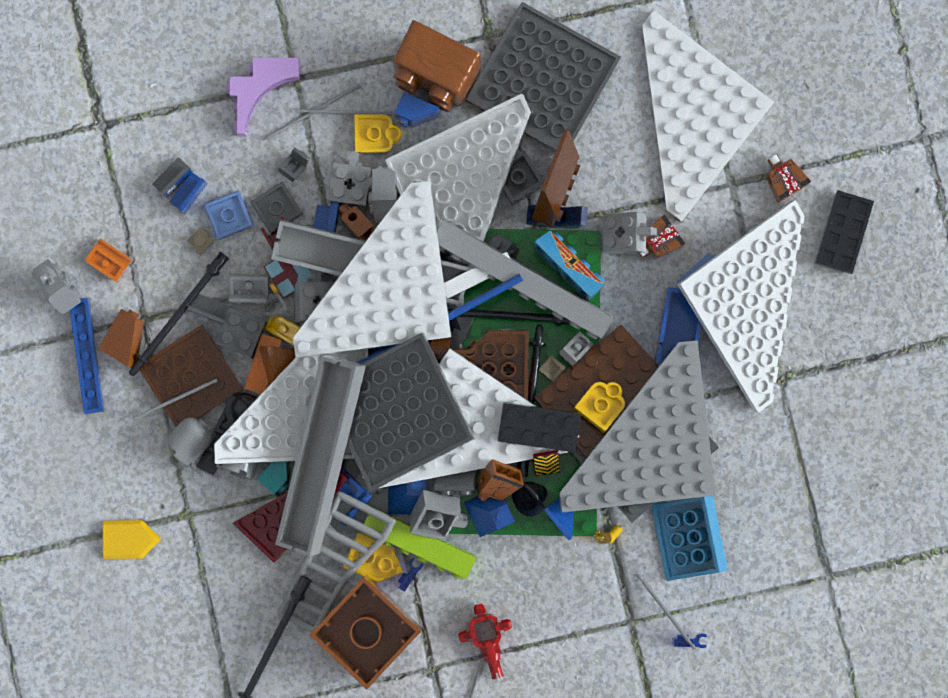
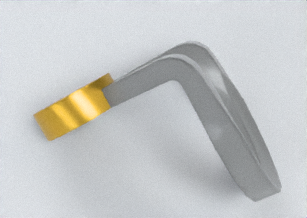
M273 283L269 286L277 298L265 306L263 314L267 318L275 317L286 309V304ZM280 300L282 305L275 311L268 313V309Z

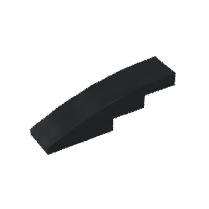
M225 409L213 429L211 444L204 451L196 468L212 476L215 475L218 469L216 467L217 464H215L214 444L231 427L226 417Z

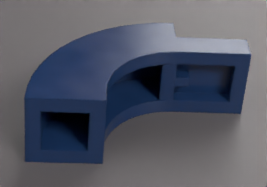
M536 205L527 207L526 225L576 229L587 225L588 207L585 206L561 207L560 210L563 211L560 221H555L554 227L531 220Z

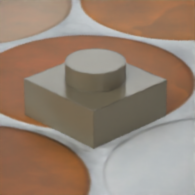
M202 228L187 240L200 255L215 243Z
M551 355L539 371L553 382L566 367Z

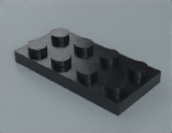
M840 190L836 191L815 264L853 274L874 201Z
M503 402L497 441L575 453L581 413Z

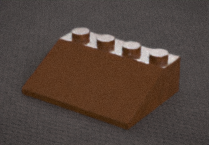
M564 129L531 219L550 227H554L555 221H560L563 213L560 210L561 205H566L569 195H566L567 190L571 191L575 181L572 179V176H577L580 165L577 164L579 154L568 129Z

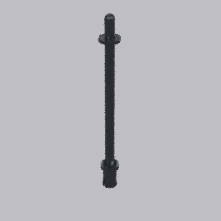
M220 251L212 263L206 266L205 275L142 355H135L138 360L130 369V376H135L144 364L150 365L149 357L185 313L188 306L192 304L210 279L220 274L219 271L229 260V257L224 253L222 254Z
M447 308L448 312L454 310L453 308ZM468 310L458 316L553 322L556 326L570 325V320L564 317L561 320L553 314Z
M541 324L536 326L534 342L529 341V344L534 347L528 401L533 405L535 403L534 397L536 394L541 347L546 346V343H542L543 325ZM530 460L518 462L517 469L521 470L522 477H528Z
M300 576L295 589L291 591L292 599L245 691H239L237 694L240 698H253L251 694L296 606L305 599L304 595L312 582L308 577Z

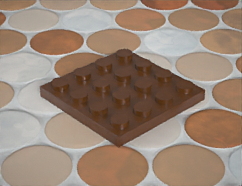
M202 324L148 359L150 365L144 364L140 369V372L161 404L217 378L218 382L163 407L175 427L185 418H200L228 400L232 394L243 390L240 382Z

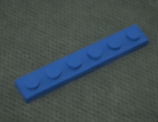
M82 298L79 304L70 309L83 411L84 414L104 412L90 302L89 298Z

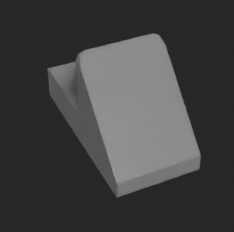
M579 331L559 354L573 366L594 344Z

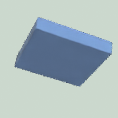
M239 190L204 204L217 240L253 227Z

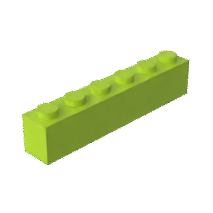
M383 512L395 519V524L383 544L390 547L392 545L400 547L399 551L409 555L412 553L417 555L416 559L421 562L427 563L429 561L434 563V567L438 570L444 571L446 569L451 571V575L460 580L462 578L467 579L477 558L476 555L444 540L412 534L410 532V524ZM368 514L364 525L382 533L386 523Z

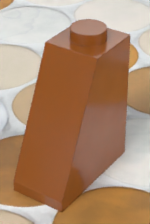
M121 309L98 349L132 368L138 360L135 355L140 352L144 321L138 319L139 314L130 309L126 312Z
M260 345V353L270 385L296 358L295 349Z

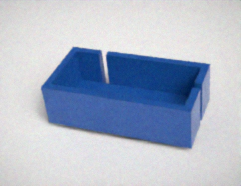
M668 287L665 292L657 342L661 346L656 348L655 364L657 365L662 363L678 342L697 340L699 342L701 323L685 296H683L682 291L677 288Z

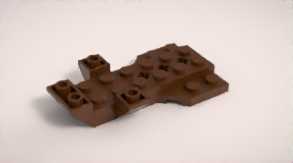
M489 330L471 348L463 349L450 348V337L431 340L430 347L438 363H440L450 348L459 355L463 354L465 359L486 373L487 370L483 369L484 366L491 364V367L495 368L491 370V373L487 374L528 401L529 330ZM506 364H510L511 367H514V370H511V373H506V370H503V367H506Z

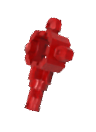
M480 603L474 605V613L477 617L471 619L469 623L470 631H461L458 633L460 642H468L469 639H472L473 644L480 648L482 658H485L486 663L489 665L493 680L497 679L496 673H498L499 678L504 676L499 661L501 659L499 641L502 638L501 630H504V632L510 630L512 624L510 619H504L498 623L497 617L493 614L485 615V607ZM492 619L497 637L478 642L474 624Z

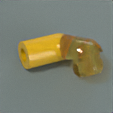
M615 524L609 532L597 531L594 534V539L599 544L613 543L623 530Z

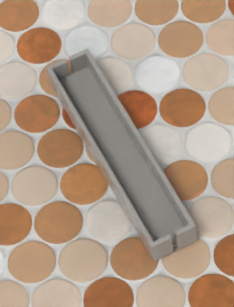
M280 220L276 238H281V241H275L271 259L340 276L367 240ZM441 259L444 283L470 270L468 265ZM465 290L450 298L446 297V302L462 305Z
M443 220L437 231L439 250L452 252L451 257L460 262L462 259L469 262L468 266L470 268L478 267L488 273L487 277L493 281L497 278L505 282L520 274L523 281L512 286L509 290L512 291L514 288L520 291L518 295L524 299L529 300L532 298L536 301L535 305L544 310L549 308L553 310L552 313L557 318L563 320L565 317L570 320L569 324L577 329L582 327L587 330V335L594 339H597V337L602 339L614 319L611 314L517 260L504 256L503 252L449 221Z
M333 355L321 356L275 545L289 550L294 549L295 552L309 557L320 554L363 380L365 365L347 361Z

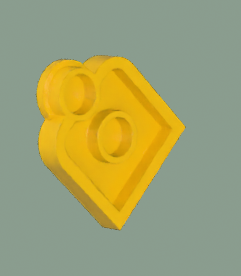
M354 114L355 152L387 153L391 150L393 144L400 141L402 131L398 126L393 125L392 119L384 114Z
M602 382L594 383L574 407V410L581 413L584 418L605 433L625 407L622 388L615 382L608 384Z

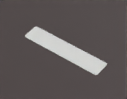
M507 252L503 253L504 256L510 258ZM475 267L445 282L446 297L450 298L488 279L487 276L489 274Z

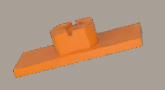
M264 334L261 335L244 389L262 394L267 388L269 382L260 353V345L280 347L282 340Z

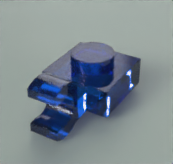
M414 557L409 561L410 570L408 574L404 572L398 580L400 583L398 588L404 592L417 572L423 567V563L419 567L413 566Z
M699 633L694 638H689L695 647H707L706 644L699 643L701 637H707L706 634ZM677 634V638H672V646L691 647L681 634Z

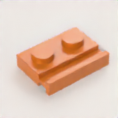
M100 238L84 261L115 282H118L130 262H132V259Z

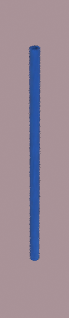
M518 274L448 312L449 321L522 282L521 275ZM399 344L388 345L357 363L363 364Z

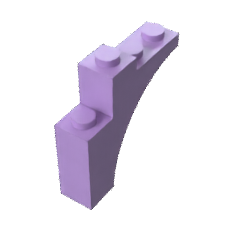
M253 58V63H250L249 66L250 75H253V77H230V82L226 84V91L232 99H237V101H234V112H237V120H234V131H237L239 137H247L250 117L259 101L268 92L282 84L300 81L299 58Z

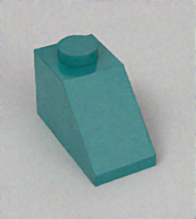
M288 461L271 462L257 478L274 495L278 492L281 494L288 487L286 484L289 480Z

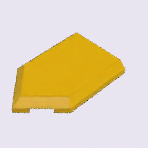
M143 520L103 521L104 559H143L161 540Z
M357 532L354 541L369 547L376 539ZM382 544L355 573L363 577L367 575L371 580L379 583L403 573L394 548ZM351 548L347 558L355 562L362 553Z

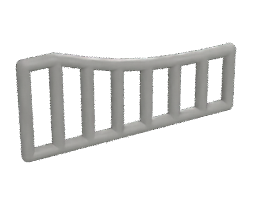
M341 491L336 492L325 535L362 554L354 562L321 546V554L349 568L343 576L312 562L313 556L305 555L278 610V616L283 617L292 599L291 591L295 589L300 576H304L309 568L337 583L332 592L312 582L310 583L309 590L328 599L323 609L306 600L298 603L299 606L319 615L314 625L292 614L289 622L312 633L327 617L336 599L358 568L387 540L395 524V519ZM343 501L385 522L386 525L382 533L337 511L340 502ZM332 518H335L377 540L369 547H366L328 528Z

